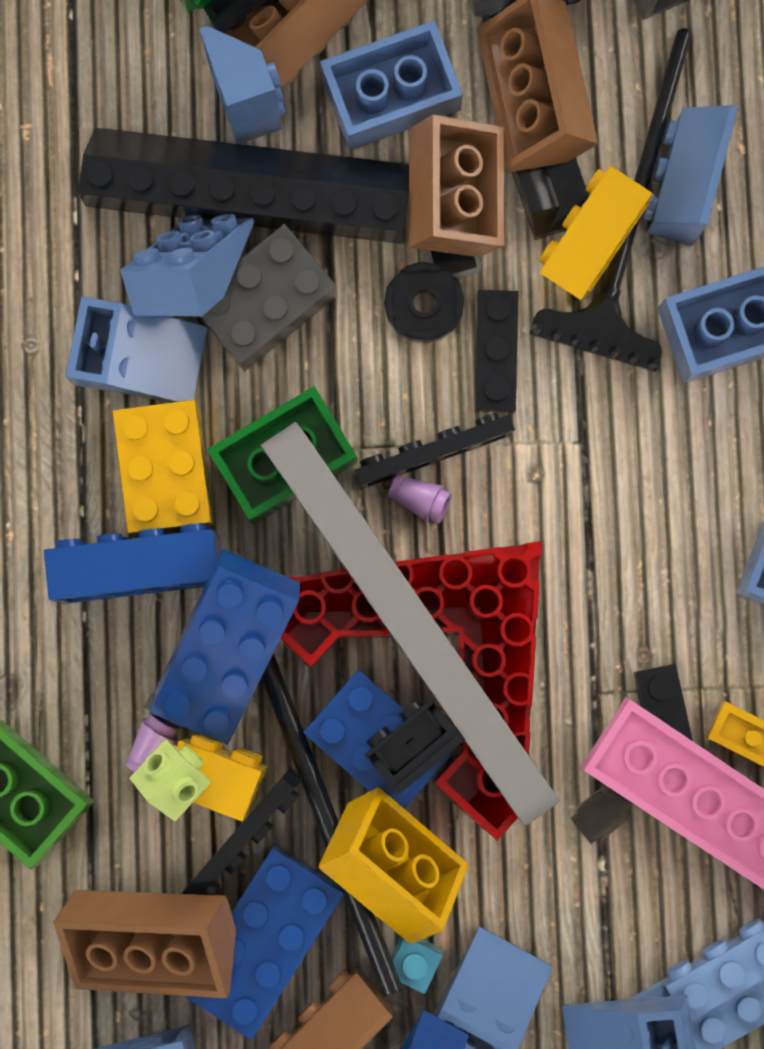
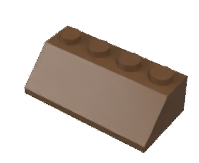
M273 0L267 5L259 6L250 13L241 26L228 30L224 34L261 50L266 64L274 62L281 86L283 87L291 83L297 77L299 70L312 57L320 54L326 47V42L339 29L349 25L353 20L354 14L370 0Z
M517 0L476 29L497 126L504 127V162L507 171L515 172L567 163L598 145L566 1Z
M76 890L53 921L75 989L227 998L230 994L236 927L227 896Z
M358 966L351 973L344 969L328 985L327 988L331 993L321 1003L314 999L297 1017L301 1023L291 1034L286 1029L283 1030L271 1042L268 1049H362L393 1018L392 1001L387 996L383 997L381 990Z

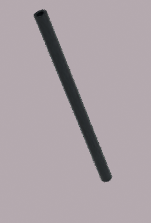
M273 653L261 679L297 773L303 778L301 780L302 786L327 849L339 821ZM342 888L383 997L402 990V984L375 914Z

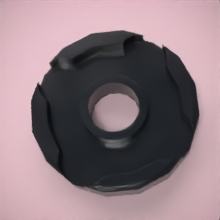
M419 262L407 265L391 279L386 287L384 307L387 320L397 334L409 341L426 344L442 340L454 331L462 318L465 299L461 284L446 268L436 263ZM419 293H429L435 298L436 305L433 310L421 313L414 308L412 302Z

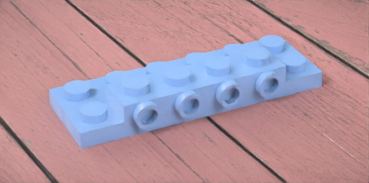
M756 919L745 924L739 929L741 935L727 943L722 939L710 944L702 951L703 957L692 963L684 960L675 964L666 971L668 977L629 999L687 995L696 1049H722L764 1024V922L761 919Z

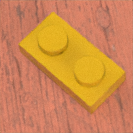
M722 701L705 738L764 768V720L726 701Z

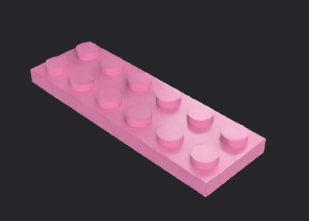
M625 697L580 768L764 889V789Z

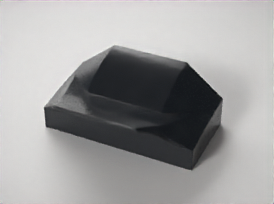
M576 158L567 163L511 172L534 241L566 231L567 229L562 224L575 205L581 207L589 197L588 192L585 190L586 186Z

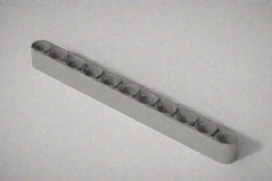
M293 422L261 444L268 458L524 827L558 804L560 801L297 422Z

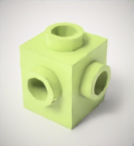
M167 739L147 757L145 762L129 778L148 803L173 821H176L212 782L200 768L205 763L204 760L193 749L185 744L180 750Z

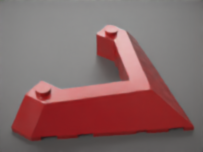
M542 541L394 562L444 635H454V649L529 756ZM346 569L288 577L300 582L299 602L280 641L310 669L339 639L393 638ZM462 741L459 744V752L433 779L432 783L461 811L498 841L518 817L466 742Z

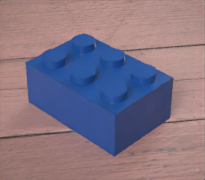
M359 669L303 732L368 791L380 787L404 809L453 754L452 751L449 752L403 792L397 795L370 762L369 758L365 756V753L371 749L366 741L379 730L387 726L392 731L404 721L399 715L404 709Z

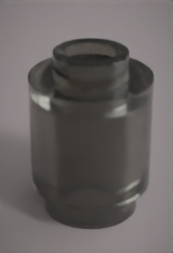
M604 784L575 808L578 812L571 816L570 819L589 843L592 844L598 838L603 841L630 819L632 814L628 808L633 803Z

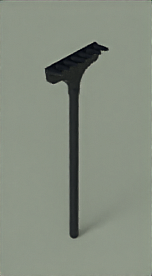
M681 28L676 32L634 179L635 182L647 190L691 40V32L687 28ZM639 220L612 259L600 294L586 308L574 313L560 312L552 309L538 311L533 319L529 335L657 372L662 356L661 346L658 342L630 330L622 318L619 304L620 286Z

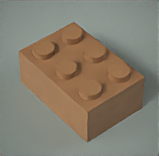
M432 114L409 128V248L481 257L504 247V127Z

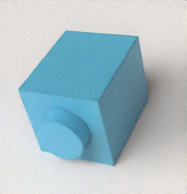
M400 936L391 958L400 982L425 994L443 953L441 947L424 939L409 944Z

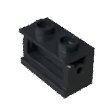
M418 698L399 714L404 721L394 730L390 731L387 726H384L366 741L371 749L365 753V756L369 758L370 762L397 795L464 741V738L431 699L423 704Z

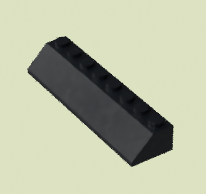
M95 127L83 153L78 195L84 205L91 208L176 218L198 214L201 215L202 219H209L223 214H234L236 218L253 217V227L278 229L285 224L290 231L402 244L409 192V164Z

